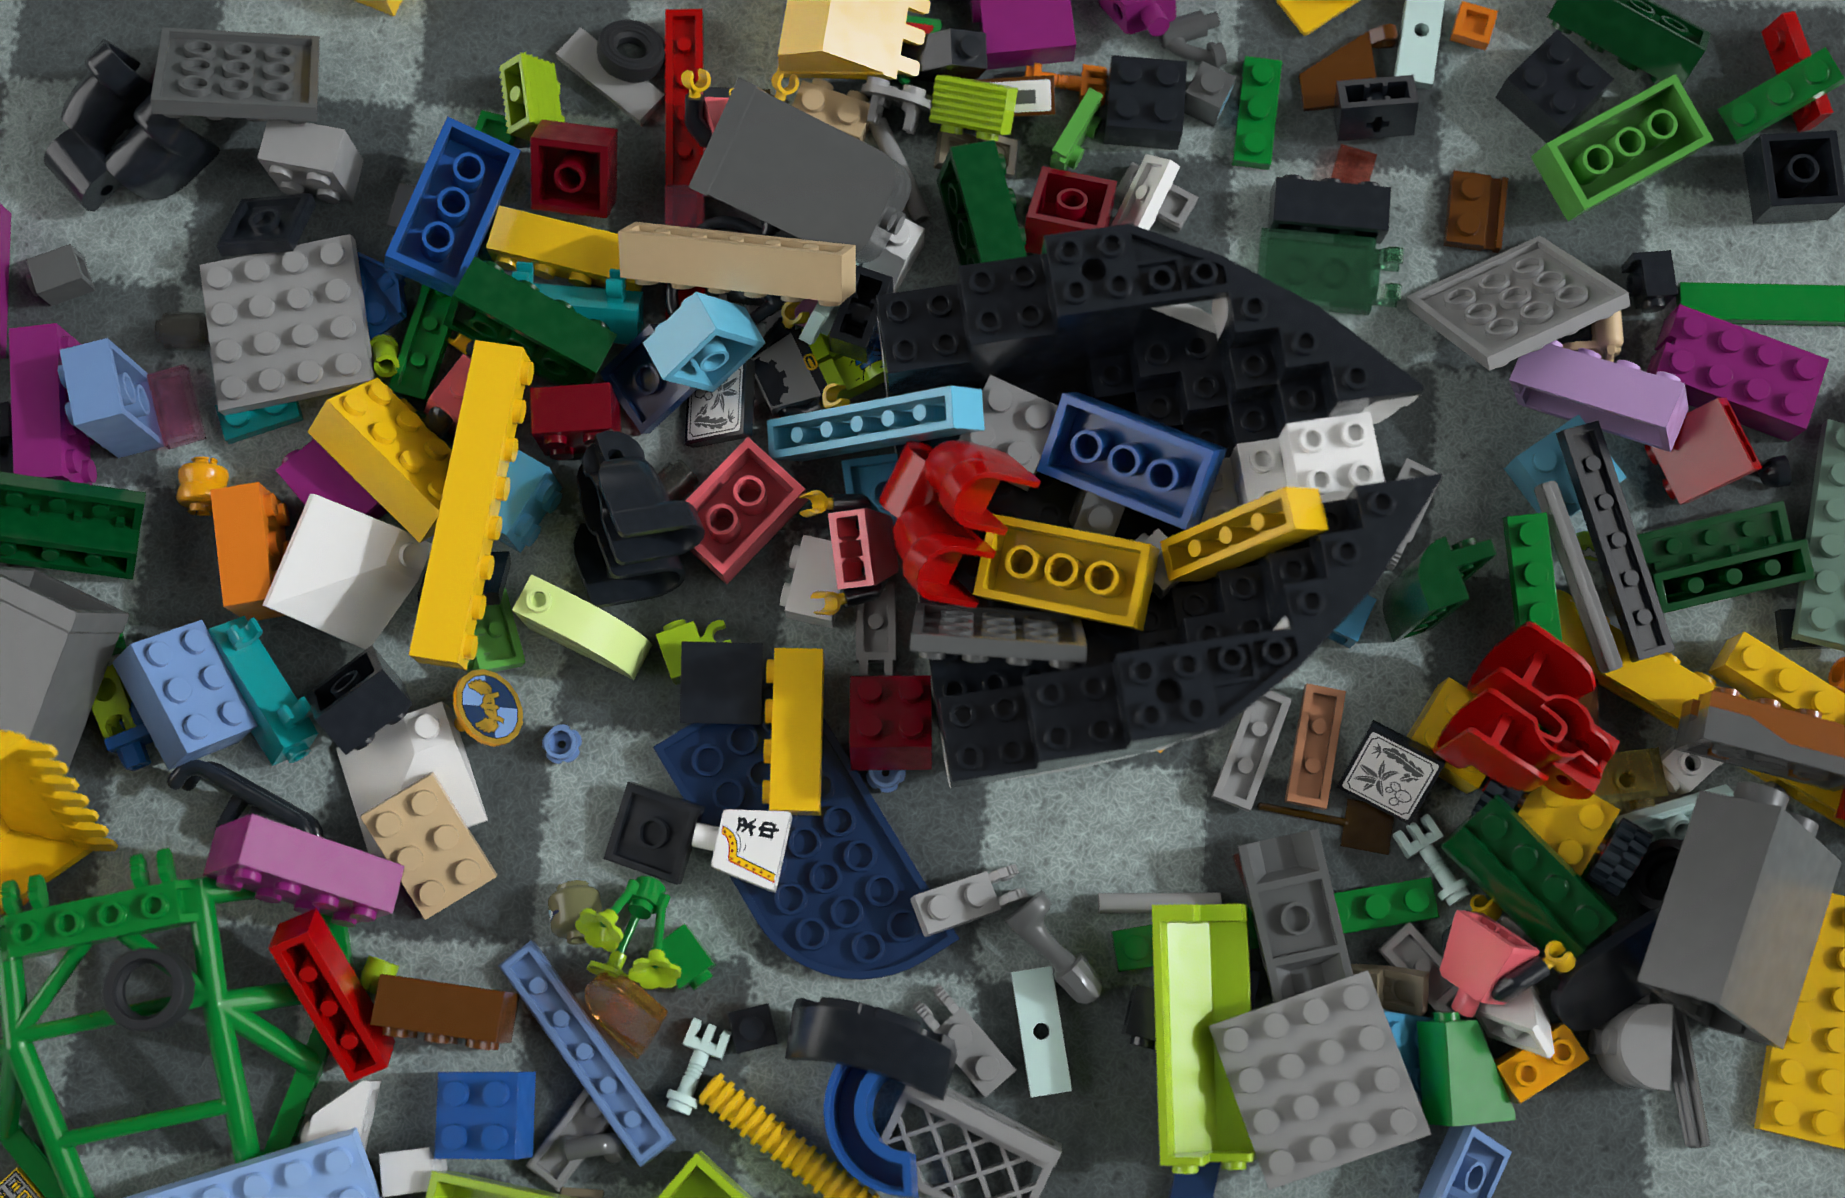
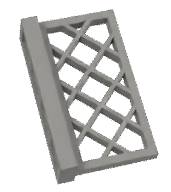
M906 1085L881 1136L886 1145L904 1140L907 1152L915 1154L909 1137L929 1130L932 1131L939 1152L916 1159L918 1190L933 1198H961L957 1184L979 1177L986 1198H1012L1015 1196L1023 1198L1022 1194L1030 1191L1029 1198H1039L1053 1167L1055 1168L1062 1153L1061 1143L949 1087L944 1101ZM907 1101L924 1109L929 1124L909 1131L906 1130L901 1114ZM932 1113L943 1119L934 1121ZM898 1123L901 1133L891 1137ZM950 1123L961 1127L966 1143L944 1150L937 1128ZM969 1132L981 1138L972 1140ZM987 1142L999 1146L1004 1161L981 1168L974 1147ZM969 1149L976 1171L954 1178L947 1156ZM1006 1150H1008V1151H1010V1152H1012V1153H1014V1154H1016V1155H1018V1156H1017V1157H1014V1158H1012V1159H1009V1156H1008V1153H1007ZM941 1158L948 1180L935 1185L924 1181L919 1166ZM1028 1160L1042 1167L1036 1182L1019 1187L1012 1165ZM1007 1168L1014 1189L991 1197L984 1175ZM951 1187L953 1195L942 1189Z

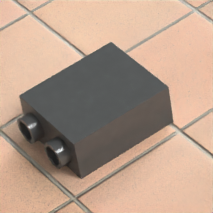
M1749 781L1737 782L1733 797L1700 790L1637 981L1706 1028L1783 1050L1841 861L1816 839L1819 828L1816 822L1799 814L1786 811L1789 797L1785 793L1772 787Z

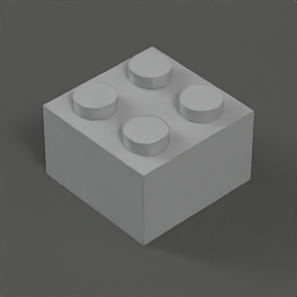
M271 119L267 121L257 157L281 192L287 195L309 193L316 195L322 201L332 204H338L340 200L353 202L364 161L345 129L307 122L293 124L287 120Z
M990 375L982 391L985 430L961 434L959 440L992 447L1005 452L1036 476L1038 472L1036 470L1058 406ZM1008 482L1027 492L1030 488V486Z

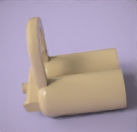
M1621 310L1607 319L1598 320L1591 324L1592 341L1562 344L1563 348L1573 351L1579 348L1592 349V351L1601 355V359L1614 362L1615 357L1620 354L1621 346L1624 343Z

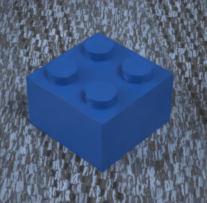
M438 1072L434 1159H522L533 1157L536 1072Z

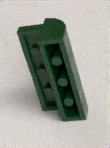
M0 472V563L133 580L146 492Z
M1775 501L1637 533L1663 613L1815 578L1807 539H1792L1784 501Z
M1443 536L1431 543L1389 585L1383 599V615L1393 642L1430 631L1469 599L1464 582L1497 555L1491 539L1477 543L1475 537L1459 541L1450 548L1446 536Z
M1498 794L1474 815L1471 814L1439 846L1543 952L1549 942H1561L1565 947V952L1557 958L1562 957L1567 952H1572L1575 958L1579 957L1585 952L1586 947L1619 918V914Z

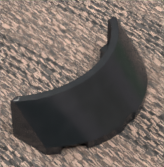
M821 997L819 1002L806 998L795 999L785 1059L792 1061H822L858 1068L893 1079L935 1099L944 1101L958 1054L953 1039L945 1034L934 1033L920 1026L921 1022L857 1001Z

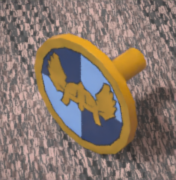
M485 669L470 671L458 680L453 691V707L457 716L454 720V726L458 731H466L468 735L479 743L492 747L506 745L519 734L523 724V708L518 694L507 680L499 674Z

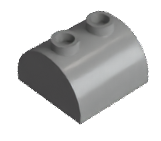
M1631 1005L1597 1029H1591L1588 1038L1589 1052L1596 1054L1599 1065L1613 1081L1628 1088L1670 1091L1673 1005Z

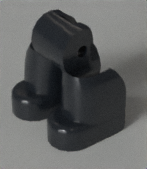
M103 39L85 59V65L89 72L74 87L64 103L61 119L69 129L59 135L49 145L44 155V164L87 211L95 212L121 185L147 200L165 199L187 186L219 154L220 148L215 143L185 126L179 121L180 118H169L163 114H152L151 93L153 83L136 73L140 67V62L113 43ZM125 130H129L130 132L112 149L117 138Z
M604 431L596 434L593 443L585 450L582 464L576 476L580 506L585 523L580 524L572 545L573 558L588 601L598 608L653 599L670 593L683 583L686 576L679 555L693 549L704 538L705 530L698 512L689 502L682 500L670 501L662 481L653 466L645 460L644 451L635 439L619 431Z

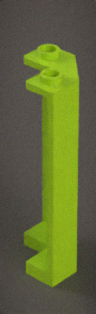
M1247 904L1152 905L1160 1166H1172V1173L1175 1174L1198 1173V1166H1204L1209 1162H1221V1169L1245 1170L1247 1169L1246 1162L1255 1161L1257 1156L1209 1026L1252 1011Z

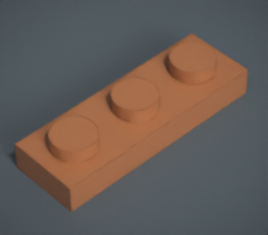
M1308 683L1304 685L1285 803L1319 810L1327 809L1346 691Z

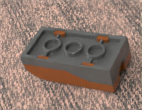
M1715 687L1714 690L1699 694L1698 700L1691 699L1683 703L1674 750L1833 792L1845 789V726L1834 721L1822 719V713L1804 708H1798L1795 711L1780 708L1781 703L1779 701L1769 698L1749 700L1739 697V691L1726 687Z

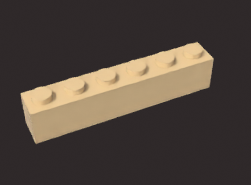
M634 222L618 231L620 278L635 279V283L638 285H654L658 282L671 283L672 288L680 290L691 289L694 286L707 287V291L714 294L728 293L731 290L742 291L744 296L749 298H761L767 296V294L777 295L785 302H800L804 299L818 300L819 305L828 307L841 305L842 302L856 292V245Z

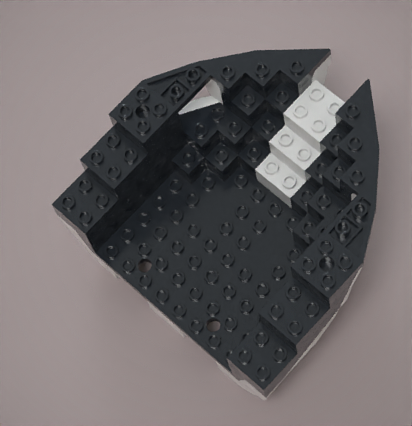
M1129 223L1044 235L1042 252L1039 255L958 266L957 284L876 295L878 331L887 397L946 386L982 389L983 391L990 375L1057 406L1059 405L1062 393L1080 392L1227 448L1201 523L1283 487L1319 488L1329 528L1328 531L1274 553H1268L1264 557L1235 569L1218 571L1215 577L1203 582L1180 581L1174 588H1170L1168 594L1162 600L1151 591L1143 631L1081 618L1087 644L1086 663L1076 662L1074 668H1057L1049 665L1050 660L1032 659V664L1014 665L1007 663L1006 657L989 656L987 662H970L962 659L963 654L945 653V658L929 659L936 720L950 788L1084 768L1146 752L1164 750L1179 741L1191 740L1219 731L1298 670L1376 586L1442 479V473L1384 481L1373 424L1380 423L1397 412L1401 407L1408 406L1415 401L1424 391L1422 384L1313 302L1222 255ZM1213 300L1212 315L1186 303ZM961 435L919 442L928 444L934 449L938 444L945 441L959 440ZM905 444L894 446L897 459H899ZM1037 472L1036 477L1041 483L1038 488L1030 487L1028 492L1004 480H1000L986 508L996 515L1073 529L1068 518L1079 488ZM1125 506L1114 537L1135 541L1143 533L1150 537L1157 529L1166 537H1171L1185 530ZM971 529L983 541L985 540L986 532ZM963 553L953 576L973 594L981 557ZM917 592L918 602L920 603L948 604L928 600L922 597ZM974 595L979 600L978 607L1037 610L988 600Z

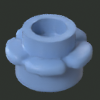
M563 724L554 726L544 735L542 740V748L547 752L546 757L556 764H560L562 761L567 763L574 761L580 753L579 746L582 744L580 734L576 730H571L568 725ZM560 741L566 742V746L564 748L559 747Z
M868 770L866 779L872 788H879L882 792L888 793L898 788V784L904 781L906 773L905 770H889V775L883 776L882 770Z

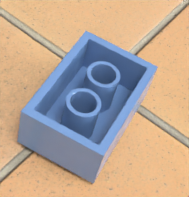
M108 338L59 350L62 365L58 366V375L62 385L68 392L69 402L65 404V411L72 426H76L87 437L92 438L102 448L107 449L117 458L164 447L151 379L145 370Z
M203 620L132 643L112 662L168 770L239 743L258 726Z

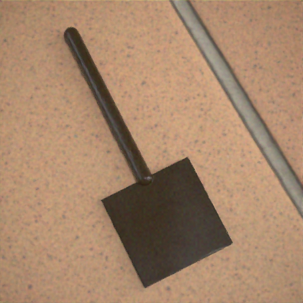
M1347 799L1345 818L1262 802L1257 805V808L1262 811L1343 826L1340 846L1389 855L1394 817L1363 801Z

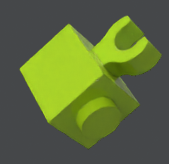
M685 619L666 624L663 627L664 631L656 634L670 677L675 685L681 683L682 641L716 642L714 634L718 630L726 628L724 620L711 622L702 637H700L695 622L686 623Z

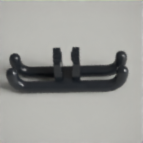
M192 760L176 767L168 777L167 784L173 790L182 788L185 791H191L201 779H205L232 794L215 825L216 827L237 820L247 805L250 804L252 808L248 815L254 814L263 818H267L270 815L290 827L324 838L323 829L319 821L310 813L222 764L212 761Z

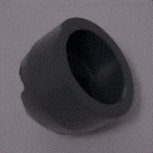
M1785 455L1771 457L1763 461L1761 464L1762 468L1758 470V474L1764 485L1774 488L1791 485V469Z

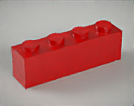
M314 908L279 923L268 949L348 1081L352 1083L388 1068L395 1039L393 1036L382 1035L383 1026L370 1025L374 1004L318 909Z

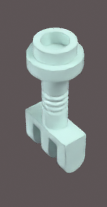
M1426 814L1420 818L1423 827L1427 831L1426 834H1423L1419 826L1412 822L1406 828L1414 841L1410 842L1401 830L1393 833V837L1407 859L1420 853L1443 888L1437 894L1441 901L1446 900L1448 905L1452 906L1470 894L1467 889L1469 883L1465 877L1457 881L1450 869L1446 867L1444 860H1442V857H1440L1433 845L1441 840L1444 835L1431 816Z
M695 1017L682 1043L684 1046L694 1049L689 1061L690 1063L686 1068L687 1071L682 1078L678 1090L669 1089L666 1098L669 1099L666 1107L690 1116L692 1109H697L699 1100L693 1098V1095L709 1056L722 1061L732 1032L724 1029L720 1035L718 1045L712 1043L717 1026L709 1023L703 1038L697 1037L696 1035L701 1028L702 1020Z

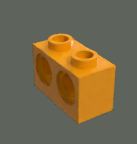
M1550 1024L1555 1052L1550 1059L1518 1047H1513L1494 1060L1511 1103L1521 1104L1589 1060L1573 1032L1565 1024Z

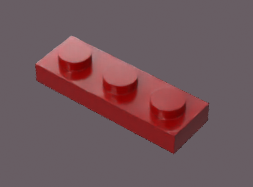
M1795 11L1782 13L1761 31L1765 47L1769 52L1777 75L1812 55ZM1825 94L1791 113L1798 132L1812 130L1834 112L1828 96Z

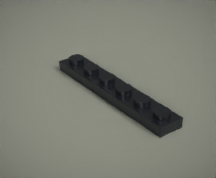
M1599 420L1564 429L1556 433L1631 662L1674 651L1675 647Z

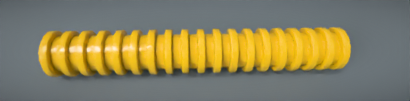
M722 1073L716 1074L700 1094L698 1103L701 1106L706 1103L710 1107L708 1111L711 1114L715 1112L720 1114L719 1120L722 1122L725 1120L729 1121V1127L732 1130L738 1128L741 1131L739 1135L742 1138L746 1135L751 1138V1145H760V1152L763 1154L769 1152L772 1155L770 1159L773 1162L778 1159L782 1162V1169L786 1170L789 1168L793 1171L791 1176L794 1178L800 1176L803 1179L802 1184L804 1186H807L808 1183L813 1186V1193L817 1194L820 1192L824 1195L823 1198H880L879 1194L875 1193L872 1195L868 1192L870 1187L866 1185L861 1187L858 1184L859 1180L855 1177L851 1179L847 1176L849 1172L846 1169L839 1170L837 1168L838 1163L835 1160L830 1163L827 1160L828 1155L826 1153H822V1155L817 1153V1146L814 1144L811 1147L806 1144L807 1139L804 1136L801 1139L795 1136L797 1133L795 1129L790 1131L786 1129V1122L783 1120L780 1123L777 1122L774 1113L768 1115L764 1112L766 1109L764 1105L759 1107L755 1105L756 1099L753 1097L746 1098L743 1089L737 1091L734 1088V1082L729 1081L727 1083L724 1081L725 1075Z

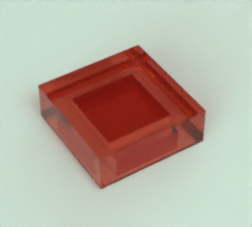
M1341 144L1330 178H1337L1342 183L1351 184L1370 181L1377 154Z

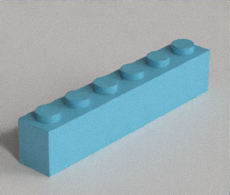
M946 386L767 420L769 456L773 460L807 461L902 445L908 441L919 442L985 430L982 389Z

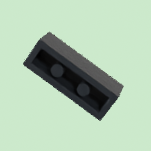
M1296 174L1276 177L1270 191L1268 234L1381 244L1389 231L1391 187H1383L1372 181H1364L1358 184L1342 183L1337 178H1324L1320 181L1307 180Z

